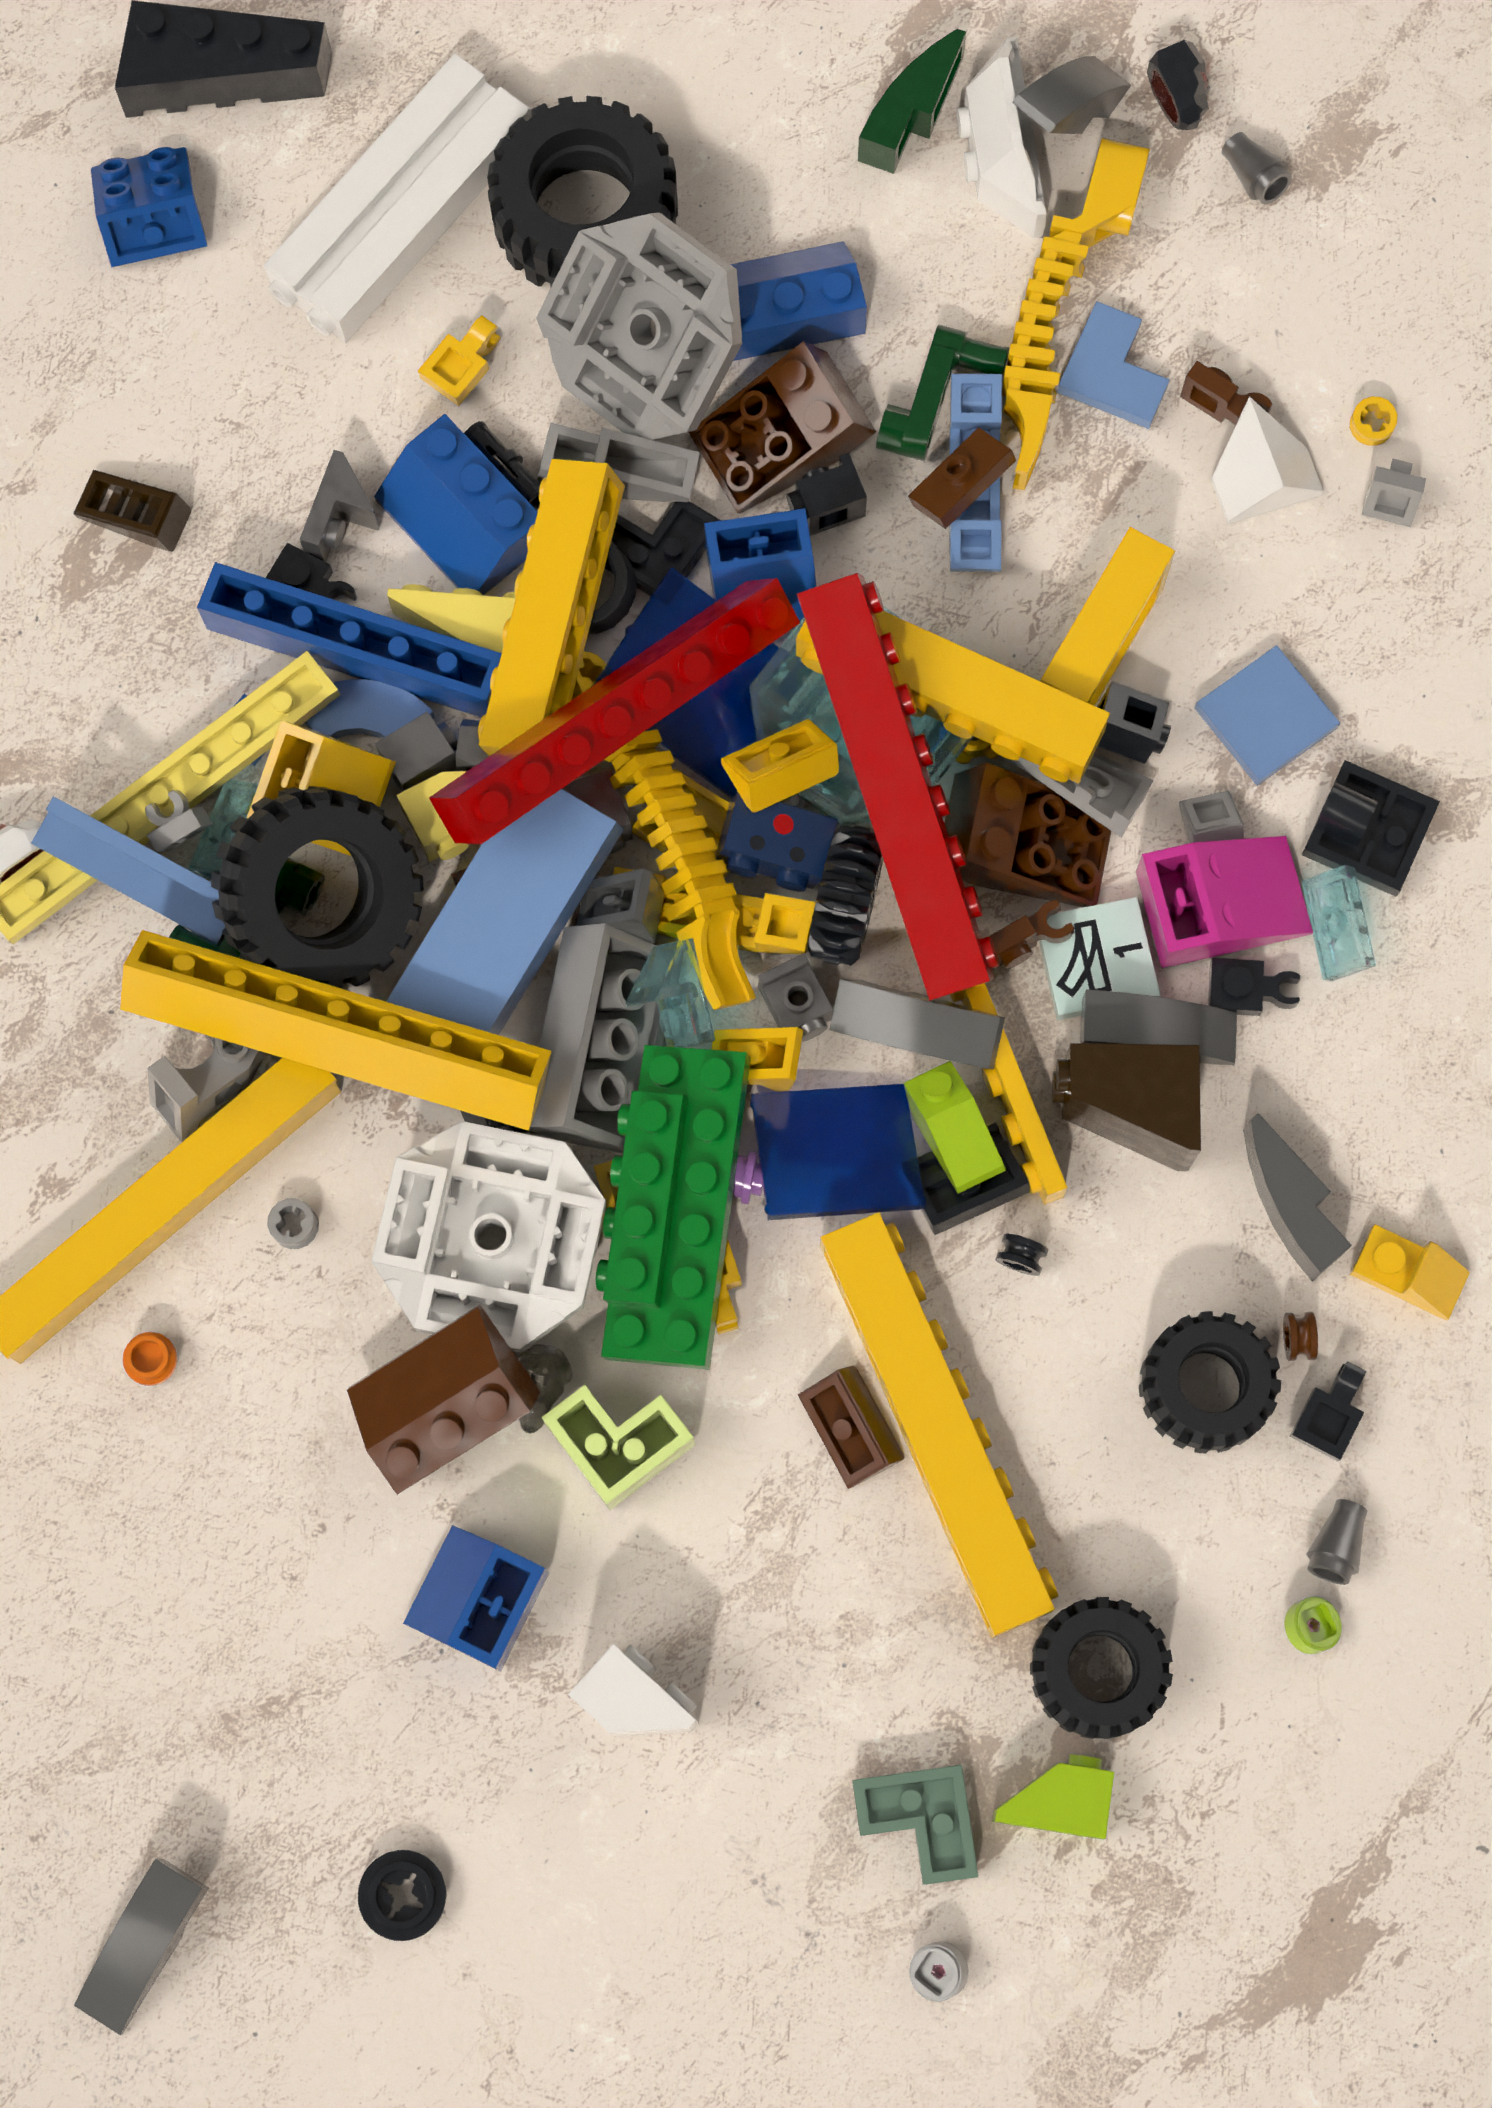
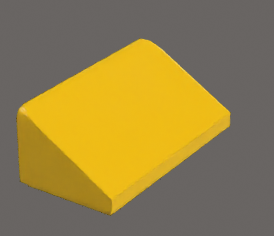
M810 719L799 722L721 758V763L746 806L753 813L830 779L839 772L837 743Z

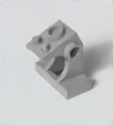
M205 1035L211 1042L214 1050L213 1054L203 1064L191 1069L175 1068L164 1056L148 1067L150 1104L178 1139L183 1142L199 1128V1122L250 1085L265 1057V1052Z

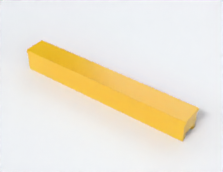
M281 1058L0 1295V1352L6 1359L11 1358L19 1364L23 1363L340 1094L341 1091L335 1083L337 1079L329 1071Z

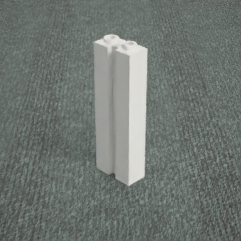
M454 53L265 262L264 267L270 283L268 289L271 294L284 306L291 308L295 305L305 312L309 323L321 334L329 336L333 333L343 342L347 343L488 185L489 164L495 160L494 150L499 140L503 137L510 139L509 127L518 118L523 117L526 121L531 118L530 108L501 86L498 89L486 82L483 73Z

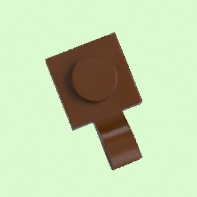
M1196 361L1187 373L1180 395L1182 399L1220 423L1226 418L1235 426L1249 396L1268 413L1272 407L1271 400L1261 393L1237 394L1239 387L1233 383L1228 374L1216 367L1208 368L1199 361Z
M1058 900L1045 903L1034 915L1030 917L1025 915L990 935L999 960L998 967L1004 964L1006 969H1010L1026 961L1033 954L1031 948L1037 946V941L1046 940L1056 944L1063 943L1074 934L1072 923H1068L1060 929L1051 928L1047 924L1048 918L1061 910Z

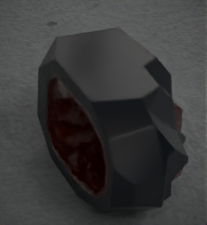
M1182 40L1158 50L1149 61L1147 75L1152 92L1164 115L1173 127L1178 130H1191L1198 128L1202 116L1209 109L1206 95L1210 90V86L1206 76L1205 62L1194 43Z

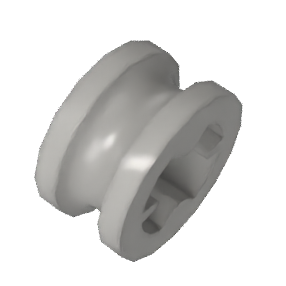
M287 1198L278 1202L271 1209L268 1215L267 1226L270 1234L281 1246L288 1249H300L308 1246L315 1239L318 1232V1219L304 1201L296 1198ZM292 1211L296 1217H299L300 1212L304 1213L306 1218L300 1222L303 1230L300 1234L294 1236L289 1230L285 1236L281 1234L280 1229L286 1225L283 1218L285 1214Z

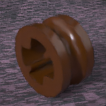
M1305 1312L1302 1318H1296L1293 1313L1284 1314L1283 1340L1288 1361H1295L1297 1356L1301 1354L1305 1355L1308 1360H1315L1317 1358L1318 1332L1313 1312Z

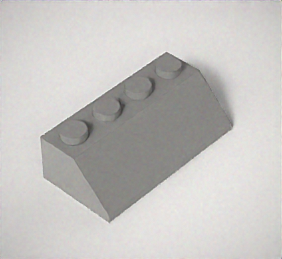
M606 923L564 927L539 1046L552 1052L543 1095L529 1130L566 1143L623 1153L625 1136L620 1135L618 1132L619 1109L622 1104H630L632 1091H638L644 1045L663 1046L680 955Z

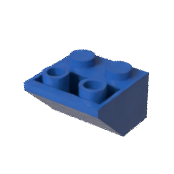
M805 508L704 523L705 547L714 603L746 581L778 578L800 621V624L793 629L801 628L805 618L797 593L817 587Z
M452 1525L403 1624L501 1672L544 1586L549 1572L546 1568L506 1548Z

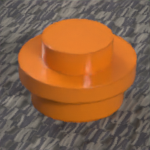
M145 1332L135 1336L127 1344L123 1353V1366L126 1373L132 1380L145 1386L163 1383L173 1374L177 1365V1352L173 1343L164 1335L156 1332Z

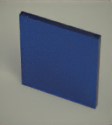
M904 1084L755 1093L751 1095L750 1107L753 1111L766 1205L764 1212L767 1214V1220L924 1209L926 1196L923 1194L909 1102Z

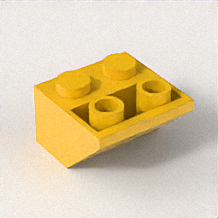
M281 720L247 819L255 813L252 809L254 803L264 797L272 800L278 798L279 791L293 787L301 790H306L309 786L326 787L358 796V798L372 802L380 807L396 761L318 731ZM315 840L311 842L351 856L347 849L336 842L329 840Z

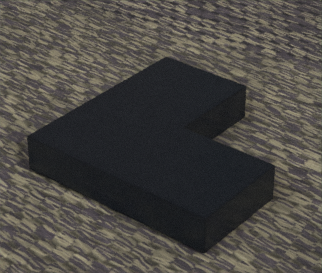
M690 501L675 502L653 534L648 533L618 514L611 541L630 560L637 579L636 588L668 606L706 551L704 523L721 520ZM606 562L605 569L613 573L611 566Z

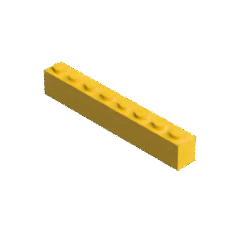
M145 930L140 932L123 964L120 1010L528 1131L543 1095L551 1050Z
M877 1212L821 1236L820 1248L991 1639L1052 1613L1055 1608L1051 1600L1059 1597L1056 1586L1046 1567L1037 1570L1029 1549L1036 1547L1033 1534L1023 1516L1018 1519L1014 1518L1007 1499L1014 1497L1010 1482L1002 1467L993 1470L985 1452V1449L992 1447L989 1435L980 1417L971 1420L963 1402V1400L970 1397L967 1385L958 1368L949 1371L941 1352L948 1349L946 1338L936 1319L929 1322L926 1319L920 1302L927 1300L926 1294L915 1270L906 1273L898 1254L905 1252V1247L895 1224L891 1222L885 1225L880 1212Z

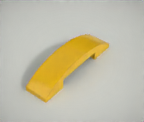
M615 867L613 875L633 870ZM653 873L662 888L661 883L667 880L665 875ZM686 890L669 895L664 893L657 934L678 939L676 932L697 919L696 915L668 921L664 909L688 895ZM765 893L764 899L741 894L732 897L735 907L740 911L736 929L737 950L775 954H806L816 902Z

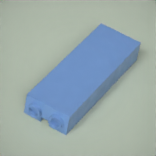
M561 789L484 842L386 1002L499 1035L624 829L615 820Z

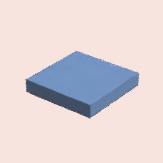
M1277 645L1200 699L1195 705V710L1257 786L1327 737L1340 725L1338 719Z

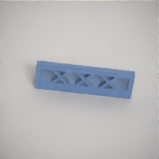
M52 797L46 808L48 813L31 844L216 944L218 943L225 925L223 921L215 918L212 902L219 900L218 890L211 887V882L58 798Z

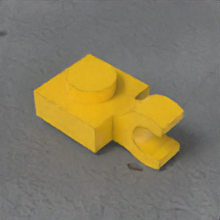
M481 315L472 324L461 341L448 333L419 368L418 374L420 379L454 404L460 406L489 370L488 362L482 357L488 355L499 343L501 337L495 333L498 327Z

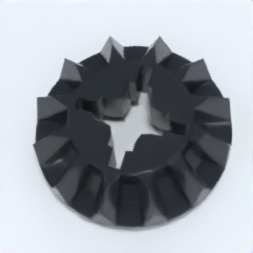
M410 1850L391 1851L375 1859L364 1872L358 1888V1905L364 1921L375 1933L393 1941H408L425 1935L441 1919L447 1898L446 1886L440 1869L426 1855ZM413 1873L416 1874L411 1893L418 1898V1902L424 1905L423 1908L404 1905L400 1911H396L394 1916L390 1917L389 1915L393 1910L394 1897L388 1893L389 1889L382 1886L383 1881L389 1885L401 1886L407 1879L411 1878Z

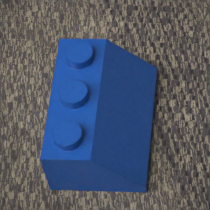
M844 241L730 264L737 269L742 345L733 361L794 349L803 341L814 345L865 334L867 305L856 262Z
M443 414L405 446L374 495L375 501L457 589H474L484 596L526 560L528 552L527 534L531 525L535 524L537 510L446 414Z

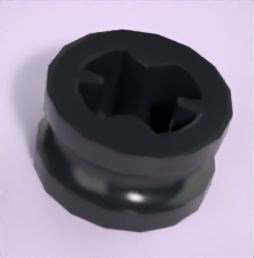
M1009 1233L1004 1234L1002 1242L1005 1244V1250L998 1252L995 1260L999 1264L1017 1272L1039 1276L1042 1270L1038 1263L1039 1259L1046 1257L1049 1249L1029 1238Z

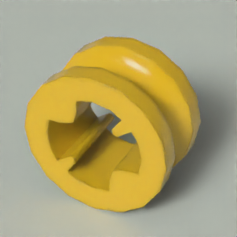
M1371 396L1357 404L1350 418L1349 428L1353 437L1358 442L1367 446H1377L1385 443L1391 437L1397 425L1398 414L1395 407L1388 400L1382 397ZM1368 412H1374L1376 419H1385L1379 432H1373L1370 424H1362L1361 420H1365Z

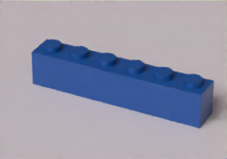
M217 562L214 563L197 606L207 630L294 658H298L308 651L319 666L360 679L379 681L403 689L416 697L478 717H482L487 712L491 697V675L494 668L499 665L502 653Z

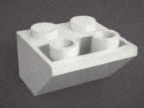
M613 1644L568 1694L613 1736L692 1732L699 1724L691 1715L697 1708L696 1704L672 1682L663 1690L650 1677L657 1669L631 1644L624 1652Z

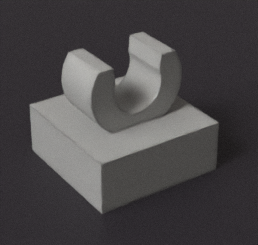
M1392 459L1390 469L1376 466L1364 500L1362 515L1411 527L1424 492L1426 478L1410 475L1413 463Z
M172 790L168 793L169 798L174 803V812L170 817L164 816L156 803L145 807V813L150 822L160 826L147 834L157 853L170 851L213 825L203 807L188 809V800L179 790Z

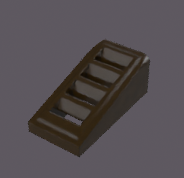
M93 470L73 514L81 520L147 545L173 552L189 519L191 508L177 493ZM108 489L113 490L104 512L99 511ZM127 496H129L130 499L123 512L122 517H119L118 515L123 507V504ZM146 503H147V504H149V506H148L147 511H146V513H145V515H144V517H143L142 522L140 523V522H138V520H139V518H140V516H141V514H142V511H143V509H144V507H145V505H146Z

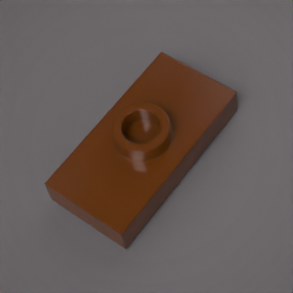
M978 427L908 495V498L913 507L946 529L1016 461L1012 449Z

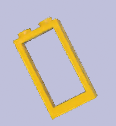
M1129 527L1040 682L1096 706L1162 593L1176 550Z

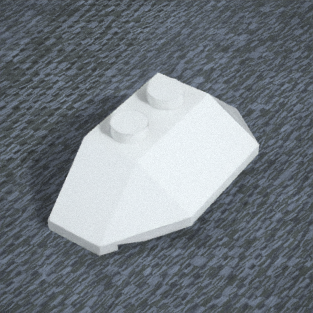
M1017 36L1007 37L966 87L964 107L957 108L956 110L959 137L968 138L970 152H964V171L966 181L975 182L978 201L1032 238H1040L1044 235L1047 210L1031 118L1012 103L1017 95L1026 89Z

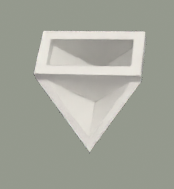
M1249 396L1211 478L1227 524L1322 496L1324 492L1307 447Z

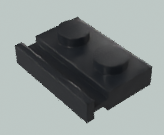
M996 1122L988 1125L987 1128L1003 1161L1005 1171L963 1192L957 1193L933 1151L901 1165L902 1175L907 1180L912 1194L934 1236L1030 1192L1029 1182L1008 1143L1004 1141Z

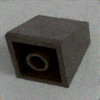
M1070 1043L1065 1059H1057L1056 1071H1053L1052 1102L1062 1103V1119L1171 1169L1189 1171L1201 1151L1199 1045Z

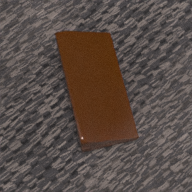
M855 1366L838 1369L798 1394L848 1489L904 1460L905 1457Z

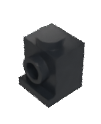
M849 453L839 456L838 467L829 469V467H818L807 472L801 480L796 481V490L786 494L790 510L805 508L810 536L866 517L867 495Z
M1112 681L1097 705L1098 708L1110 713L1105 732L1098 747L1145 764L1152 752L1157 754L1162 752L1169 737L1171 725L1164 723L1169 702Z

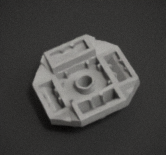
M649 213L580 230L536 317L543 337L548 338L552 360L562 387L621 432L650 440L697 430L742 345L737 269L661 213ZM652 319L656 325L655 337L653 336L650 327Z

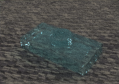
M229 780L223 785L210 816L213 825L204 830L188 867L189 871L210 880L212 871H221L223 859L216 856L221 841L230 844L236 834L230 827L239 816L247 818L258 784Z
M1344 865L1301 881L1323 980L1335 981L1375 967L1376 962L1355 868Z

